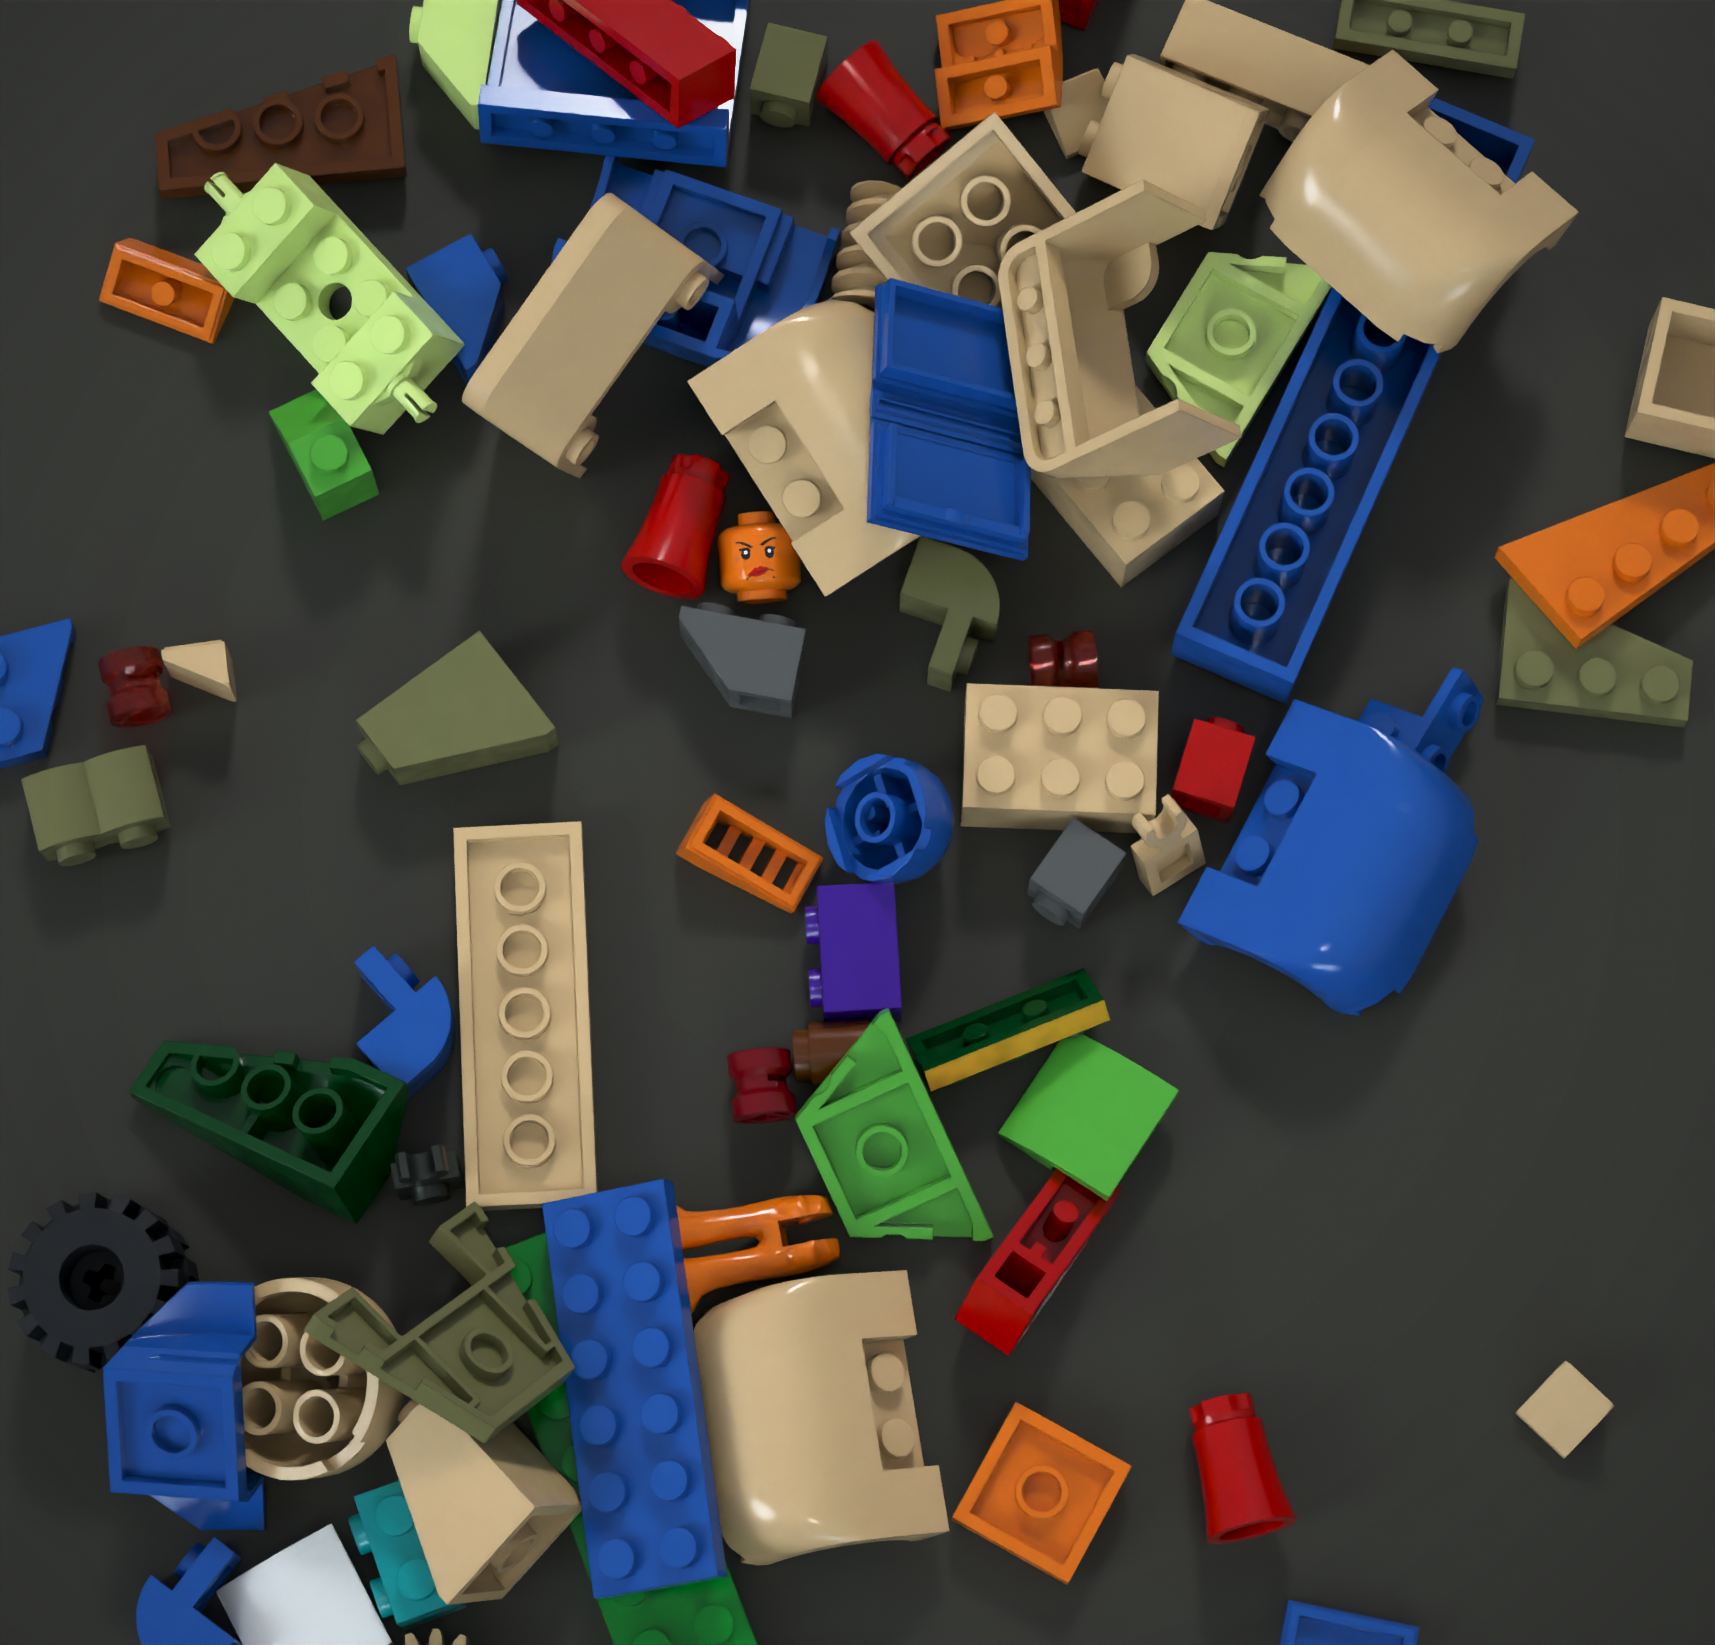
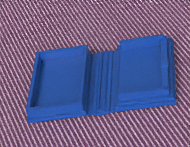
M890 278L885 284L879 283L875 287L872 390L869 409L870 443L867 523L1024 561L1028 558V534L1030 532L1031 467L1027 464L1023 454L1002 308Z

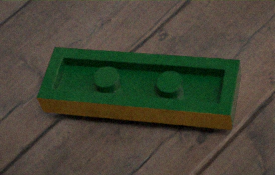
M1082 968L906 1038L916 1067L930 1092L944 1086L960 1084L970 1076L1004 1062L1020 1060L1030 1052L1064 1038L1080 1036L1090 1028L1109 1021L1110 1017L1104 998L1086 970Z

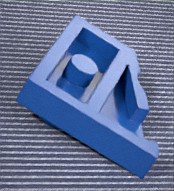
M71 618L0 636V769L47 757L53 732L52 717L55 708L60 704L65 683L62 676L70 644L74 645L76 630Z

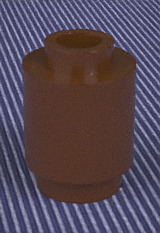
M870 1018L808 1022V1029L793 1030L796 1082L812 1081L813 1087H819L871 1023Z

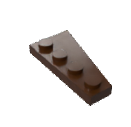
M396 54L375 60L376 66L349 75L344 70L321 78V84L291 94L284 90L263 97L264 103L237 112L229 108L155 133L158 187L162 200L210 195L205 192L204 186L207 181L214 183L210 178L218 172H225L231 182L241 192H249L275 163L309 175L318 185L407 177Z

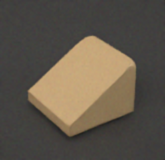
M1098 68L1063 81L1061 107L1043 111L1066 159L1079 155L1078 150L1090 121L1094 120L1101 123L1109 99L1101 97L1105 81Z
M215 640L164 647V650H161L162 660L172 678L232 702L237 701L233 659L225 641Z
M1564 1361L1515 1414L1564 1459L1611 1411L1614 1405L1569 1362Z

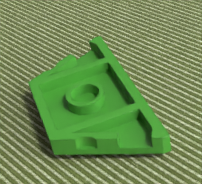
M888 1007L876 1015L795 1115L796 1123L850 1237L882 1238L885 1235H902L906 1239L933 1240V1236L972 1237L973 1241L991 1239L994 1236Z

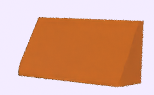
M127 238L115 243L99 297L100 302L209 343L216 341L235 299L203 264L133 238Z

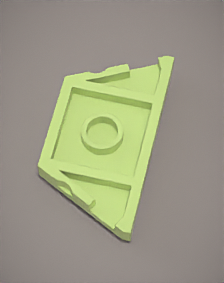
M1208 252L1147 350L1145 361L1173 401L1180 399L1239 425L1241 436L1243 437L1326 301L1332 286L1308 265L1286 263L1287 257L1261 256L1256 259H1245L1238 254ZM1242 438L1209 453L1217 464L1225 467Z

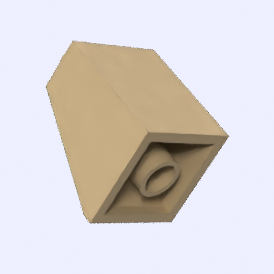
M1136 54L1127 55L1123 65L1114 62L1101 92V97L1109 99L1101 123L1094 120L1090 121L1078 150L1079 155L1086 157L1081 172L1121 190L1144 179L1204 209L1206 221L1199 224L1200 226L1214 230L1224 225L1271 109Z
M412 1399L400 1411L397 1419L401 1424L386 1439V1443L437 1593L447 1605L503 1599L582 1511L580 1494L513 1422L484 1444Z

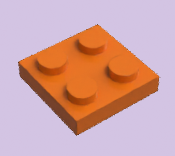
M1015 1402L951 1520L1068 1585L1132 1466L1022 1404Z

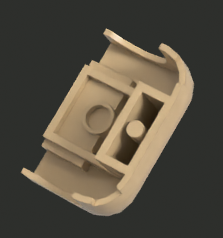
M1392 49L1345 82L1324 102L1295 138L1259 196L1265 198L1266 204L1275 219L1270 226L1274 234L1374 325L1397 342L1405 334L1423 343L1434 344L1433 348L1438 354L1450 350L1458 344L1470 325L1502 285L1535 253L1545 247L1548 250L1553 248L1579 212L1533 171L1516 184L1509 179L1494 161L1485 158L1461 137L1452 124L1437 116L1428 108L1439 89Z
M833 299L807 306L793 313L687 381L720 434L726 436L793 541L791 545L825 597L920 537V535L867 523L870 443L869 409L872 390L874 312L855 302Z
M907 1270L836 1274L797 1279L759 1288L702 1311L703 1316L695 1324L694 1337L721 1533L728 1546L741 1556V1563L757 1566L769 1565L795 1556L830 1548L889 1540L917 1541L949 1532L939 1465L924 1466L904 1340L917 1335Z

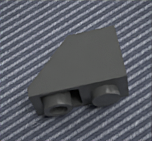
M698 603L697 608L681 606L679 614L680 635L728 705L733 708L792 718L806 651V629L796 627V622L790 618L775 614H762L758 620L734 616L732 609L716 603Z

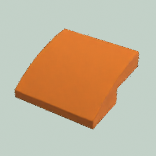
M1004 0L936 15L942 68L934 69L940 123L945 131L980 124L993 112H996L1000 119H1006L1061 107L1063 51L1059 0Z

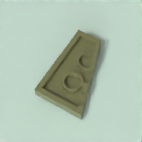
M1509 579L1506 585L1495 705L1684 728L1689 716L1693 660L1613 624L1576 650L1515 580Z

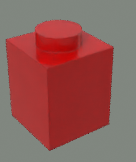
M1210 717L1205 722L1194 718L1171 797L1182 810L1229 824L1256 737L1244 734V728L1240 724L1228 719Z

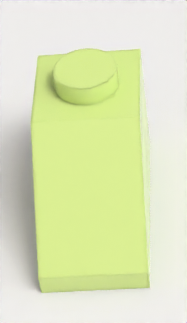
M424 0L423 7L413 6L409 28L410 43L418 44L422 65L473 128L479 130L478 100L481 84L487 85L501 2L500 0Z

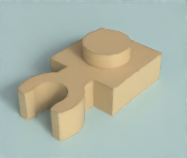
M1168 794L1161 798L1163 810L1155 819L1147 821L1141 812L1135 814L1132 819V826L1141 836V839L1130 846L1139 880L1152 896H1155L1206 863L1198 829Z

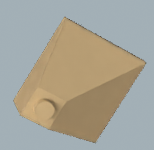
M993 112L853 228L849 234L887 280L893 278L1002 308L998 273L1002 259L1008 250L1016 243L1076 212L996 112Z

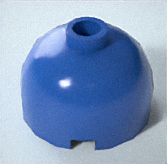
M874 754L859 759L840 775L834 786L842 789L837 797L836 807H827L825 816L827 845L838 866L848 873L856 874L863 880L901 884L922 877L942 860L951 844L955 819L953 803L939 777L913 760L883 754Z

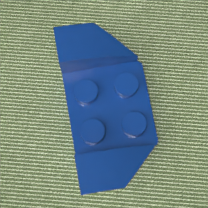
M188 1282L103 1367L110 1492L150 1495L200 1530H266L264 1475L246 1473L241 1359L257 1339L254 1283Z

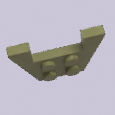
M474 1201L440 1225L429 1240V1243L472 1285L470 1288L401 1336L351 1287L314 1313L304 1330L312 1338L485 1444L562 1385L575 1369V1366L536 1299L526 1301L511 1275V1272L516 1267L505 1247L497 1249L494 1247L484 1230L489 1220L482 1208Z

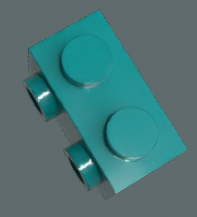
M399 1480L354 1496L359 1514L348 1517L360 1554L373 1553L380 1577L370 1580V1586L383 1619L394 1615L396 1624L403 1630H407L467 1607L466 1603L447 1605L439 1597Z

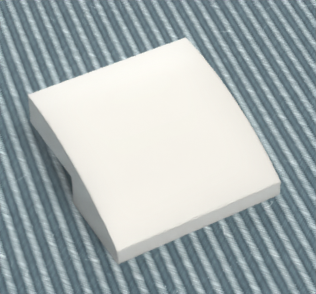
M332 1523L266 1559L216 1591L242 1645H394Z

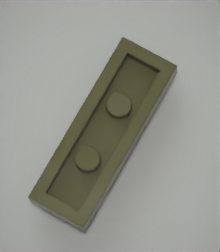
M1341 0L1333 48L1380 57L1393 49L1406 61L1513 79L1517 70L1525 13L1448 0Z

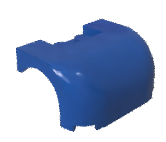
M605 156L597 189L590 206L591 209L602 196L607 193H613L724 274L718 285L709 280L705 293L690 310L681 307L672 314L665 311L642 343L645 346L705 367H710L793 313L807 306L819 303L841 247L839 229L831 227L827 237L796 226L794 217L783 214L782 209L667 169L665 172L655 169L654 174L650 175L621 165L617 156ZM557 239L553 249L552 262L566 244V240Z
M1294 699L1265 754L1276 765L1220 871L1206 867L1177 923L1199 942L1237 951L1283 973L1311 991L1332 1010L1342 1014L1361 1016L1362 1009L1376 1005L1393 990L1400 994L1414 974L1473 858L1479 840L1474 834V810L1470 803L1471 799L1450 777L1408 745L1371 726Z

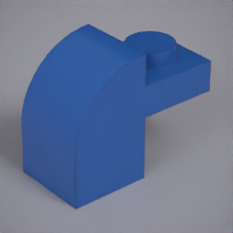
M373 945L354 961L360 977L392 1013L356 1044L362 1056L371 1067L406 1082L409 1087L407 1102L434 1079L448 1062L456 1039L455 1016L447 993L436 975L415 992L412 988L420 981L409 966L396 953L386 960Z
M213 1537L206 1547L201 1543H197L184 1556L174 1572V1575L180 1581L173 1590L159 1579L150 1575L141 1590L136 1609V1626L141 1645H242V1643L202 1612L217 1594L216 1591L223 1586L243 1559Z

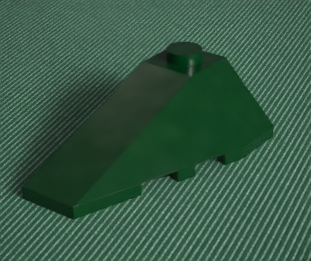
M164 1040L128 1092L133 1099L304 1200L357 1224L392 1173L390 1164L394 1163L409 1087L405 1081L354 1058L332 1056L331 1062L299 1059L298 1055L293 1052L276 1051L273 1057L242 1054L235 1047Z

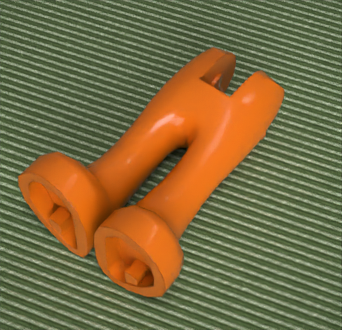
M785 1196L734 1208L709 1211H686L676 1205L683 1251L745 1237L756 1238L759 1241L756 1247L719 1255L684 1258L691 1315L702 1296L710 1291L739 1283L806 1273L829 1265L840 1258L839 1240L837 1238L810 1240L788 1246L785 1227L804 1225L833 1215L827 1196Z

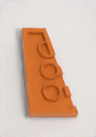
M1715 463L1498 547L1494 558L1577 650L1715 549Z

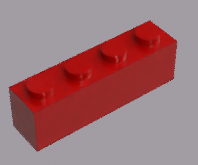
M517 0V4L678 129L735 97L736 48L724 37L717 35L689 14L683 6L676 4L672 0Z

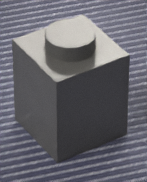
M1073 817L1029 880L1027 894L1035 899L1032 902V906L1046 919L1059 926H1063L1068 921L1080 929L1123 869L1127 853Z

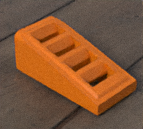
M715 793L705 800L676 851L678 856L695 866L790 914L795 912L824 859ZM718 822L726 826L727 829L714 850L705 843ZM742 834L750 838V841L736 863L729 859L728 855L739 835ZM763 846L773 850V853L761 875L758 876L750 870ZM787 857L797 862L783 889H780L772 883Z

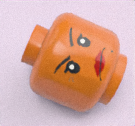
M772 511L738 514V526L725 529L720 533L717 540L721 587L731 594H736L738 604H767L786 601L787 591L797 587L802 577L800 557L791 545L792 539L783 525L776 523L775 513Z

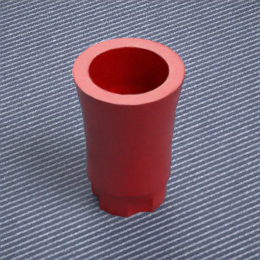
M872 40L853 52L829 75L816 93V101L841 118L868 142L889 165L894 164L907 179H912L932 164L951 142L950 135L936 123L938 117L923 103L901 76L878 40Z
M678 453L673 456L668 473L661 477L652 505L640 531L621 562V569L628 578L648 590L673 598L695 599L704 594L709 558L717 526L726 503L724 493L730 478V474L725 472L719 463L698 454L684 455Z
M1251 1394L1222 1395L1204 1400L1198 1405L1189 1408L1192 1425L1195 1430L1191 1438L1198 1462L1205 1504L1207 1542L1220 1544L1242 1541L1282 1530L1297 1522V1517L1283 1489L1275 1467L1262 1419L1256 1417Z

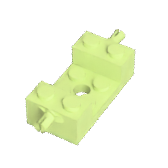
M275 163L251 191L242 194L225 172L214 174L210 178L214 183L207 181L204 190L221 206L226 215L223 217L221 225L194 254L232 297L256 304L319 374L311 384L349 426L384 435L406 410L417 423L427 420L430 415L426 411L434 413L437 404L429 398L424 390L465 346L464 342L309 175ZM346 286L352 296L351 308L344 317L335 320L329 309L330 299L337 289Z

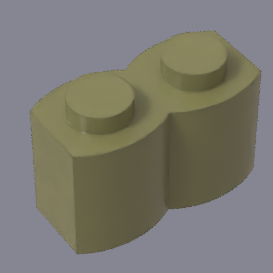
M146 745L119 749L84 762L50 768L21 779L39 852L47 861L58 860L60 866H73L88 862L96 857V849L112 843H120L122 849H134L149 845L158 840L157 832L171 827L154 758Z

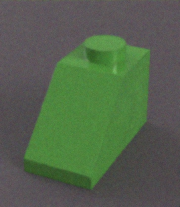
M317 389L269 411L270 417L323 521L379 495L373 471L351 427Z

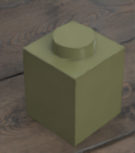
M768 22L750 85L751 114L759 115L763 121L777 127L788 128L794 126V124L810 127L817 102L815 96L821 87L828 62V36Z

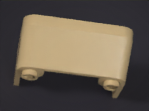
M1142 179L1016 243L1005 254L999 268L998 283L1023 454L1027 464L1033 470L1058 479L1159 475L1242 438L1239 425L1180 399L1171 401L1141 416L1137 399L1124 309L1142 301L1154 288L1159 274L1156 245L1205 222L1204 209Z
M607 193L588 211L477 368L463 392L462 402L556 468L580 479L587 470L582 463L591 454L599 439V435L593 432L597 419L592 413L663 313L666 311L672 314L681 307L690 310L705 293L709 280L718 285L724 274L613 193Z

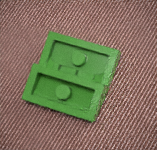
M1083 1034L1073 1038H1064L1058 1042L998 1132V1136L1051 1171L1055 1167L1108 1202L1177 1097L1179 1090L1135 1062Z

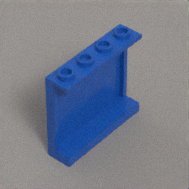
M502 0L487 85L481 84L478 100L480 143L726 168L750 0H672L676 4L683 6L689 14L717 35L724 37L736 48L735 97L679 129L517 4V0Z

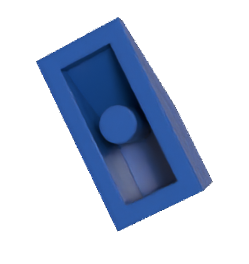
M471 233L406 268L409 284L464 342L465 346L455 355L452 361L466 385L494 346L505 309L501 284L508 281L507 274L493 249L489 248L482 252Z

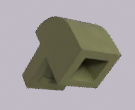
M920 536L900 592L899 612L942 625L928 666L927 684L951 692L957 673L969 676L980 640L971 638L970 635L995 643L1000 611L999 593L992 575L976 557L957 547Z

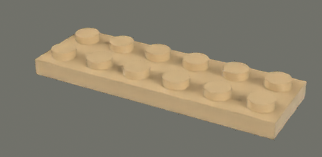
M582 822L453 828L466 1207L475 1201L483 1211L543 1208V1203L598 1192Z

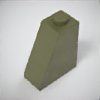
M480 630L356 719L364 739L356 745L361 755L378 776L388 770L399 785L547 753L559 745L556 727Z

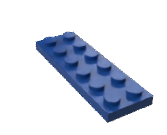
M659 1179L543 1203L559 1338L575 1366L565 1384L593 1598L608 1599L727 1577L673 1181Z

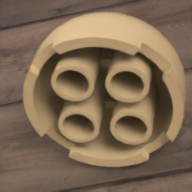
M295 1277L275 1279L254 1287L257 1339L241 1359L246 1466L250 1469L279 1480L292 1481L332 1476L350 1470L364 1462L391 1434L397 1423L398 1415L402 1410L405 1394L312 1338L304 1330L314 1313L349 1290L352 1286L327 1278ZM354 1288L396 1331L385 1312L371 1298Z

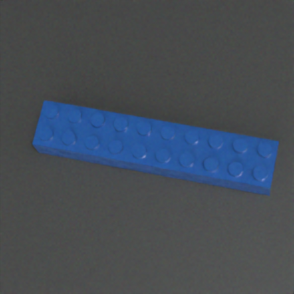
M1433 98L1428 106L1429 109L1452 124L1461 137L1485 158L1494 161L1515 184L1520 180L1535 139ZM1332 287L1178 626L1170 655L1283 704H1287L1443 352L1437 354L1433 348L1434 344L1423 343L1405 334L1397 342L1374 325Z

